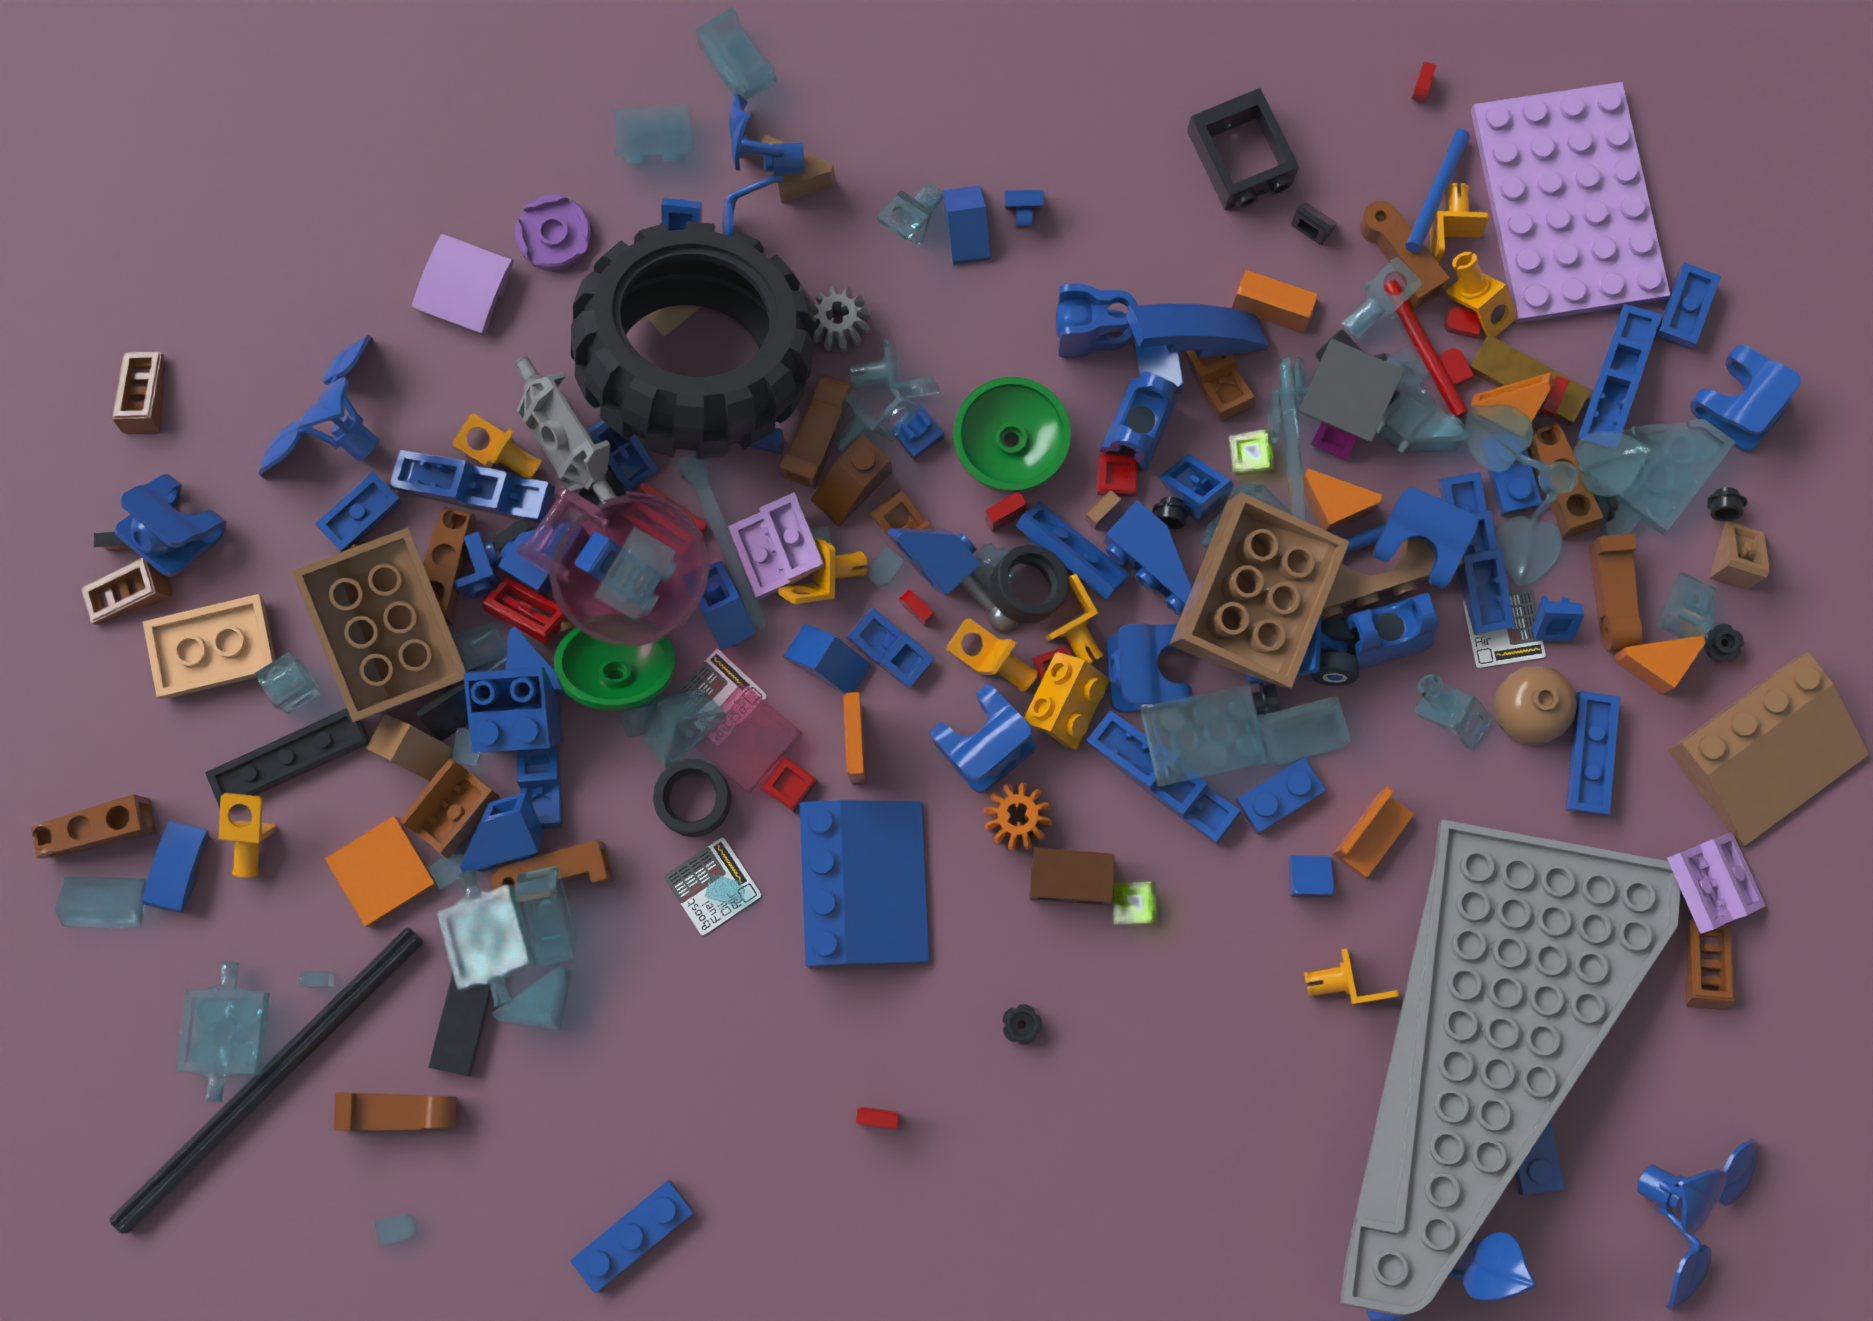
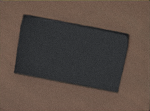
M464 680L422 706L416 712L421 721L440 741L445 740L469 724Z

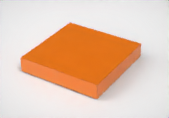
M845 693L843 695L847 774L852 785L866 784L863 711L860 693Z
M396 816L389 818L325 858L362 923L368 928L437 885V882Z

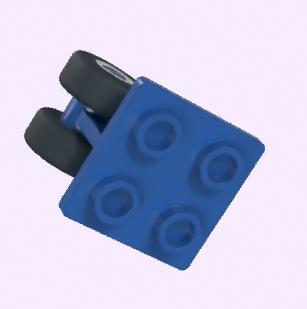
M1321 613L1297 676L1311 674V677L1316 682L1330 686H1343L1354 683L1359 678L1358 659L1348 654V652L1355 650V644L1360 641L1357 628L1349 630L1345 619H1326L1321 621ZM1246 675V681L1252 685L1267 682Z

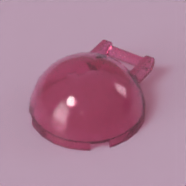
M561 486L555 494L556 502L527 543H520L516 553L550 575L553 597L567 619L587 636L605 644L622 647L649 645L669 637L682 628L695 614L705 595L710 569L704 536L690 515L674 502L655 494L625 491L626 495L604 499L596 506ZM571 508L581 514V516L564 533L554 557L551 559L540 551ZM599 532L665 575L664 580L645 609L575 565L576 559L593 533ZM617 556L612 566L606 573L607 576L610 574V572L612 571V569L614 568V566L616 565L621 556ZM631 564V566L629 567V569L627 570L619 584L622 585L625 578L633 568V564ZM642 573L631 592L635 593L647 573Z

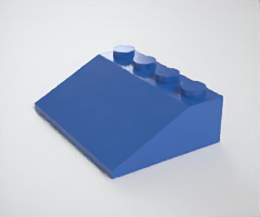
M834 800L799 802L805 966L808 968L929 962L922 801Z

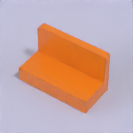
M1245 269L1232 309L1255 314L1259 319L1304 334L1310 322L1318 294Z
M1388 786L1379 791L1332 854L1364 879L1370 875L1414 816V813L1391 797L1394 791Z

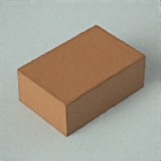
M1111 490L1086 514L1085 520L1095 529L1120 505L1121 499Z

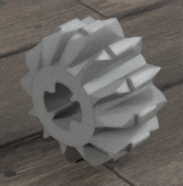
M832 285L829 289L830 296L826 297L823 293L817 292L815 297L818 304H811L816 325L813 341L818 343L825 340L824 347L828 352L837 343L841 352L845 353L848 341L853 345L859 346L861 344L859 334L869 333L870 326L865 321L871 318L870 309L863 308L865 299L862 295L852 298V289L849 286L843 290L841 295L837 293L836 287ZM842 315L843 322L835 324L834 316Z

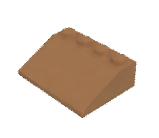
M1243 492L1238 493L1229 499L1225 505L1169 645L1204 661L1291 689L1349 541Z
M409 528L291 571L352 722L464 680L463 673L466 672Z
M1809 652L1790 660L1667 750L1727 829L1733 832L1735 839L1741 847L1749 844L1869 755L1835 685Z

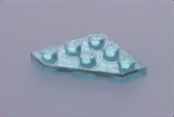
M1697 419L1678 424L1665 425V423L1633 426L1631 429L1623 430L1616 451L1584 443L1575 454V458L1588 480L1596 486H1602L1604 491L1611 490L1619 503L1664 535L1736 442L1705 419Z

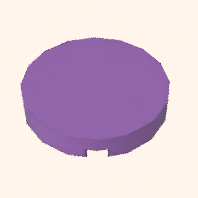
M560 195L540 197L530 202L524 208L525 212L521 215L520 219L518 217L515 225L516 242L524 258L533 266L546 271H563L578 264L588 253L592 242V225L584 209L578 203L570 201L567 197Z

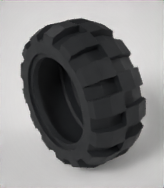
M687 221L684 230L668 231L665 223L642 229L634 236V244L628 246L620 240L594 264V272H590L581 281L573 302V322L571 324V357L575 361L574 377L585 400L593 408L600 407V418L626 440L630 439L634 434L644 438V447L647 451L674 458L676 449L696 451V460L723 457L728 453L729 445L737 442L745 450L775 432L776 422L782 423L788 419L804 396L806 380L810 377L815 345L813 337L816 327L809 299L803 290L799 291L800 282L778 254L767 258L763 255L764 248L759 240L738 230L731 237L715 232L714 223ZM694 305L717 310L736 320L754 338L759 351L748 362L732 371L714 376L692 377L675 374L655 366L635 350L626 335L638 321L657 310L672 306Z

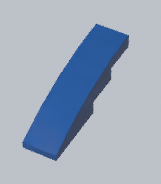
M1153 304L1131 306L1126 314L1139 348L1166 345L1169 353L1195 350L1198 358L1263 351L1267 350L1269 346L1256 315L1232 308L1202 304Z
M1628 304L1623 305L1577 439L1578 441L1612 451L1617 450L1662 314Z
M404 450L399 451L389 487L429 499L517 519L523 518V520L545 524L555 486L549 482L515 477L507 471L473 466L465 460Z
M1481 472L1438 479L1442 499L1472 513L1478 520L1475 534L1462 557L1463 565L1457 570L1474 634L1515 627L1502 549H1497L1492 512L1486 508Z
M1111 710L1086 740L1092 748L1117 769L1216 845L1241 814L1237 807L1210 789L1207 782L1177 762L1173 754Z

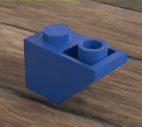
M527 792L488 804L460 864L462 874L474 870L479 872L488 871L498 863L512 859L515 861L526 860L539 851L544 831Z

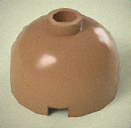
M1541 665L1522 667L1508 675L1496 689L1493 700L1494 716L1499 727L1502 726L1504 731L1515 742L1528 746L1546 745L1564 735L1574 721L1577 709L1575 690L1568 679L1557 670Z

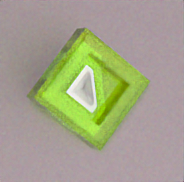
M1262 429L1229 436L1233 474L1241 476L1274 470L1271 432L1269 430Z
M1156 882L1113 883L1114 924L1157 923Z

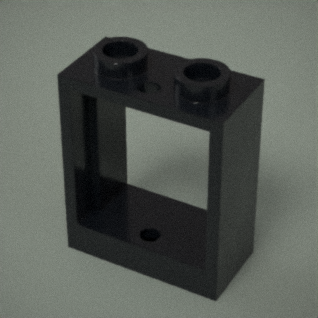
M1261 88L1190 117L1187 133L1224 210L1234 206L1238 209L1247 207L1254 203L1258 196L1270 191L1272 194L1281 193L1293 184L1299 166ZM1257 119L1279 165L1234 184L1212 137Z

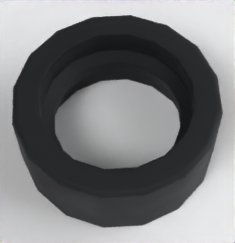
M1026 544L1014 547L997 563L990 576L989 591L995 606L1004 616L1017 623L1033 624L1044 621L1063 604L1068 593L1069 577L1064 564L1055 553L1042 546ZM1017 564L1031 565L1042 572L1050 586V594L1045 602L1039 605H1032L1016 597L1008 583V574Z
M684 759L672 763L660 774L654 786L653 803L658 817L670 830L682 836L700 837L712 833L725 821L730 811L731 792L727 780L715 766L700 759ZM687 775H700L708 779L716 793V801L711 813L697 821H685L677 817L669 804V793L673 784L681 777Z

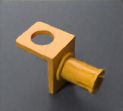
M1457 183L1449 184L1445 193L1446 211H1437L1431 226L1430 252L1438 263H1440L1445 250L1444 237L1480 238L1489 221L1488 213L1469 211V186L1465 183L1460 184V193L1457 190Z
M1464 252L1457 255L1453 259L1452 266L1459 280L1446 290V295L1448 298L1476 311L1486 337L1488 334L1496 337L1516 320V308L1507 284L1483 274L1475 253ZM1503 304L1505 308L1503 317L1496 324H1492L1491 314L1496 306Z
M474 413L469 415L452 443L453 447L487 468H491L493 464L498 465L500 462L527 479L532 478L542 462L541 459H537L512 443L511 435L514 432L512 429L508 428L505 433ZM481 428L488 433L490 442L485 449L475 450L468 445L467 434L470 430Z
M815 538L825 565L813 572V583L779 587L778 594L792 604L835 599L836 579L855 576L862 577L867 574V568L859 567L868 565L865 554L862 551H857L850 554L835 555L834 546L821 538Z
M1077 574L1069 576V586L1084 613L1046 634L1045 638L1049 641L1059 635L1061 638L1066 637L1076 657L1092 663L1093 660L1102 657L1103 653L1098 648L1086 624L1089 623V618L1098 614V611Z
M970 618L963 621L946 647L949 653L978 674L995 675L999 673L1022 692L1031 686L1038 673L1035 669L1033 670L1011 654L1016 645L1014 640L998 639ZM968 633H975L982 640V649L977 655L970 656L962 649L963 637Z
M224 793L220 798L219 839L235 841L232 874L237 877H255L257 874L259 875V844L275 832V824L262 823L263 799L260 796ZM235 804L247 806L252 813L251 822H233L230 817L231 808Z
M1347 948L1341 949L1344 962H1340V967L1304 972L1306 983L1323 981V984L1307 987L1309 998L1345 991L1346 995L1350 994L1352 1004L1399 996L1398 990L1357 997Z

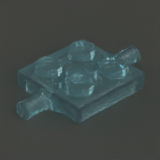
M476 869L466 870L459 873L465 897L454 906L437 912L457 990L466 991L481 984H489L495 1003L494 1006H504L512 1002L505 979L510 977L515 971L536 963L515 886L505 885L490 892L481 891Z
M222 961L220 985L208 989H186L176 1071L199 1073L208 1077L205 1102L223 1103L225 1078L239 1074L261 1075L270 993L265 991H246L236 987L239 962Z

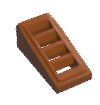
M162 352L124 353L112 420L122 433H159L162 416L164 354ZM150 368V373H134V369ZM133 384H148L145 387H133ZM133 399H145V402L132 401Z
M143 558L81 588L91 624L95 625L158 603L173 595L168 577L161 574ZM133 580L135 582L137 593H134V589L131 581ZM116 586H119L122 600H119ZM102 591H105L109 604L106 608L100 595Z
M1689 920L1685 984L1687 1007L1726 1010L1735 1001L1731 923H1726L1716 929L1700 934L1695 921ZM1700 936L1720 938V944L1700 943ZM1700 953L1719 955V960L1700 958ZM1701 970L1719 972L1718 977L1701 975ZM1701 987L1717 988L1718 991L1702 990Z

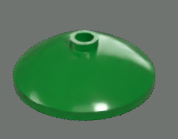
M1002 377L980 385L966 397L955 418L953 440L960 463L976 481L998 491L1021 492L1042 485L1061 468L1070 447L1071 427L1063 404L1051 390L1031 379ZM1007 437H1015L1019 443L1015 447H1008L1004 440Z
M625 616L601 617L577 626L562 639L554 657L555 676L563 691L583 705L601 710L630 709L656 698L669 685L675 670L674 649L666 635L648 622Z

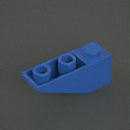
M1137 500L1106 533L1104 544L1107 548L1105 551L1118 564L1123 565L1127 563L1137 572L1135 577L1145 588L1150 591L1158 590L1167 598L1164 601L1167 607L1176 615L1181 616L1192 587L1167 525Z

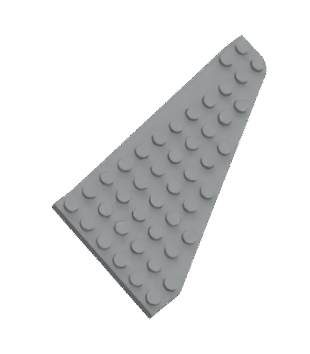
M1448 820L1440 821L1438 824L1433 869L1346 1254L1340 1305L1403 1316L1423 1309L1435 1297L1678 927L1681 889L1668 861Z

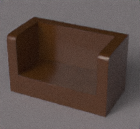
M1034 847L1029 899L1109 906L1112 903L1115 854Z

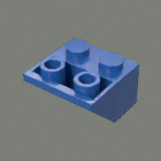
M545 667L463 673L471 753L544 749L563 742L560 703Z

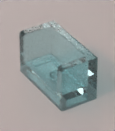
M733 7L695 29L699 48L732 96L733 94H739L745 100H748L777 82L773 64L770 60L765 62L740 27L738 14Z
M1338 695L1263 715L1255 722L1269 768L1300 760L1303 757L1307 758L1345 748L1351 742Z
M558 866L518 874L515 897L517 902H523L534 942V966L540 967L574 960L577 936Z

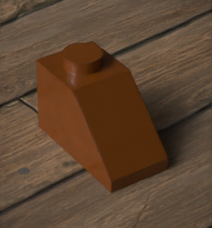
M862 433L835 461L812 496L811 502L840 527L892 473L891 459Z

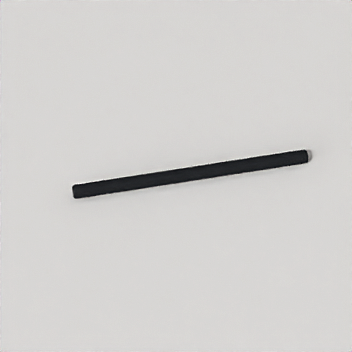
M405 928L110 1217L112 1226L121 1234L129 1233L422 945L421 937L413 929Z

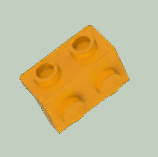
M1057 652L1035 693L1024 719L1029 723L1030 727L1042 730L1065 747L1077 750L1094 712L1104 696L1110 679L1086 660Z

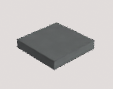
M1331 338L1298 412L1371 443L1404 369Z

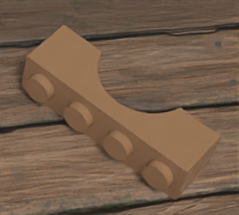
M1417 538L1403 541L1398 564L1393 569L1381 574L1366 575L1357 573L1341 562L1323 607L1321 621L1341 616L1343 614L1342 609L1349 606L1357 605L1358 610L1376 605L1381 602L1380 596L1394 593L1395 598L1418 590L1416 585L1429 581V573L1433 567L1435 558L1430 545L1424 540ZM1461 559V561H1460V563H1459V565H1458L1456 571L1463 565L1462 559Z

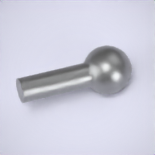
M972 573L960 583L989 613L988 620L994 630L1007 633L1017 627V622L1000 612L993 602L990 591Z

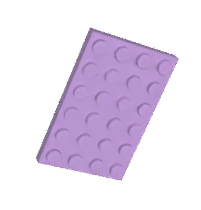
M1623 82L1473 105L1471 115L1507 286L1516 308L1515 324L1621 308L1624 304L1635 306L1666 301L1670 297Z

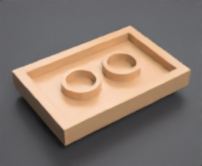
M260 594L143 621L156 697L161 700L278 672L264 597Z

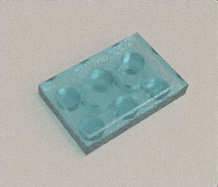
M1250 685L1140 707L1158 787L1267 762Z

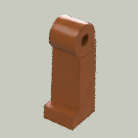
M1386 201L1372 202L1366 207L1360 223V232L1367 241L1377 244L1408 286L1405 297L1414 311L1442 293L1450 278L1424 244L1418 253H1413L1406 249L1405 245L1412 228L1392 204Z
M826 374L821 377L788 454L785 453L779 466L783 478L813 489L816 488L846 413L845 409L852 391L851 383Z
M1553 423L1526 432V449L1531 460L1535 463L1534 467L1556 517L1557 524L1555 527L1560 539L1562 540L1594 529L1604 517L1561 427Z
M444 507L439 514L437 524L434 525L423 566L446 623L453 625L457 612L455 603L458 595L454 581L462 578L468 554L464 536L474 533L476 520L473 513Z
M1635 534L1599 536L1589 545L1599 629L1602 633L1604 647L1608 651L1622 650L1625 647L1641 645L1642 623L1638 611L1633 554L1637 549Z
M132 794L36 824L31 827L36 858L46 859L136 836H149L156 834L150 798Z
M597 839L505 865L497 869L493 874L491 888L499 899L514 903L525 900L532 891L590 876L591 883L598 886L613 882L614 880L605 844Z
M335 1092L334 1131L456 1128L457 1096Z

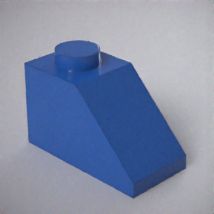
M575 520L520 533L515 541L510 540L504 546L499 556L501 562L498 567L511 579L546 597L587 533L582 525Z
M891 528L886 532L936 591L946 596L981 564L973 555L977 550L976 547L963 533L957 536L946 530Z
M721 560L686 576L720 650L730 646H737L747 638L757 634Z

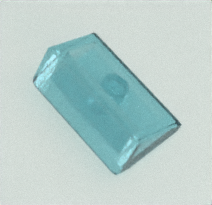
M65 877L54 911L61 925L65 927L141 928L144 913L142 898L146 880L138 878Z

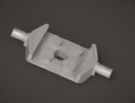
M528 356L519 358L514 366L526 384L523 387L525 392L517 411L555 468L558 477L564 483L568 492L583 487L587 490L593 488L603 507L614 504L618 497L606 481L607 477L605 475L608 471L610 444L606 440L594 445L589 431L576 417L571 409L568 398L558 388L566 377L565 373L562 371L543 377L538 374Z

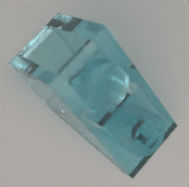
M1411 384L1386 409L1376 431L1401 453L1457 451L1470 435L1465 431V426L1460 419L1452 414L1446 415L1435 405L1434 398L1428 392L1421 388L1416 389Z

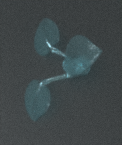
M1475 405L1471 407L1466 419L1465 434L1467 445L1476 462L1490 471L1503 472L1512 465L1516 458L1519 462L1540 470L1539 485L1543 491L1548 493L1545 500L1533 514L1532 521L1523 516L1513 517L1502 524L1497 531V549H1502L1505 570L1513 582L1518 586H1525L1536 581L1552 567L1558 558L1562 546L1559 528L1550 522H1539L1540 517L1550 504L1556 501L1558 494L1568 493L1573 490L1578 483V475L1582 473V483L1589 492L1601 497L1617 495L1632 484L1642 465L1649 457L1651 450L1631 436L1612 431H1597L1587 434L1575 445L1574 457L1580 466L1575 467L1566 461L1546 464L1544 461H1537L1520 453L1530 446L1533 439L1532 424L1522 411L1507 405Z

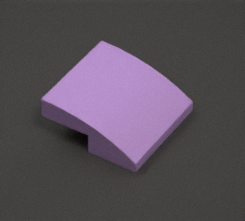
M441 234L426 264L411 307L476 332L487 333L497 298L504 294L514 260L449 235Z
M795 492L760 507L759 513L728 526L755 597L758 599L778 592L779 587L794 584L825 565Z
M1733 832L1667 857L1700 934L1766 907Z

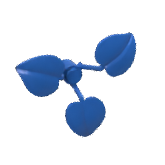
M733 94L729 114L731 152L736 171H741L739 159H744V153L763 155L765 172H772L773 175L729 194L727 199H724L723 234L731 237L734 234V209L736 201L740 197L770 184L782 183L783 175L804 174L805 172L802 142L768 144L749 140L744 132L750 115L744 112L748 102L739 94Z
M366 335L356 343L351 344L333 359L322 377V382L325 385L329 383L331 385L321 393L318 400L303 413L300 419L287 425L273 438L263 455L259 476L264 479L265 471L283 460L293 450L299 439L306 435L321 439L332 445L336 450L342 447L357 461L363 460L374 450L379 442V438L362 424L364 419L356 412L346 396L349 381L343 377L355 366L366 345L374 342L370 335ZM344 407L348 411L351 418H349L347 415H344ZM331 420L335 423L331 429L334 437L311 426Z
M1750 1138V1140L1737 1147L1729 1156L1723 1171L1719 1169L1710 1170L1685 1178L1681 1175L1676 1177L1652 1164L1646 1168L1640 1177L1637 1192L1658 1204V1212L1666 1216L1690 1243V1251L1683 1256L1677 1268L1669 1303L1665 1305L1666 1308L1671 1310L1686 1301L1704 1281L1710 1267L1712 1251L1706 1245L1701 1247V1242L1693 1233L1697 1232L1706 1223L1713 1206L1718 1201L1724 1206L1731 1205L1746 1191L1756 1167V1140ZM1673 1208L1677 1211L1682 1209L1681 1221L1672 1212Z
M1504 1232L1491 1234L1480 1243L1473 1238L1456 1263V1268L1452 1269L1448 1277H1453L1458 1281L1463 1280L1466 1292L1474 1299L1483 1302L1512 1298L1536 1287L1520 1243L1513 1236ZM1367 1310L1371 1321H1399L1410 1315L1397 1316Z

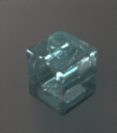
M290 652L254 673L273 706L286 714L321 694L302 660Z

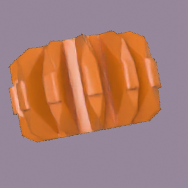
M1022 782L1019 785L1018 794L1015 795L1010 784L1003 786L1006 799L993 792L990 795V799L999 808L989 806L985 807L983 812L988 817L997 818L987 822L985 830L993 831L999 828L1000 831L995 835L993 842L998 845L1005 836L1009 837V851L1015 850L1017 839H1021L1025 850L1031 849L1032 844L1029 834L1036 840L1042 841L1045 835L1036 826L1050 827L1051 819L1038 816V814L1047 812L1050 809V804L1043 802L1035 805V802L1041 796V791L1036 789L1030 797L1025 796L1027 784ZM1014 808L1015 812H1017L1018 808H1022L1026 811L1024 820L1027 823L1020 826V822H1017V826H1013L1009 823L1011 815L1008 811Z

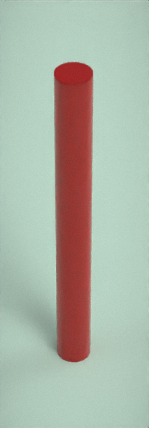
M1397 280L1387 282L1382 288L1454 419H1458L1466 415L1468 410Z

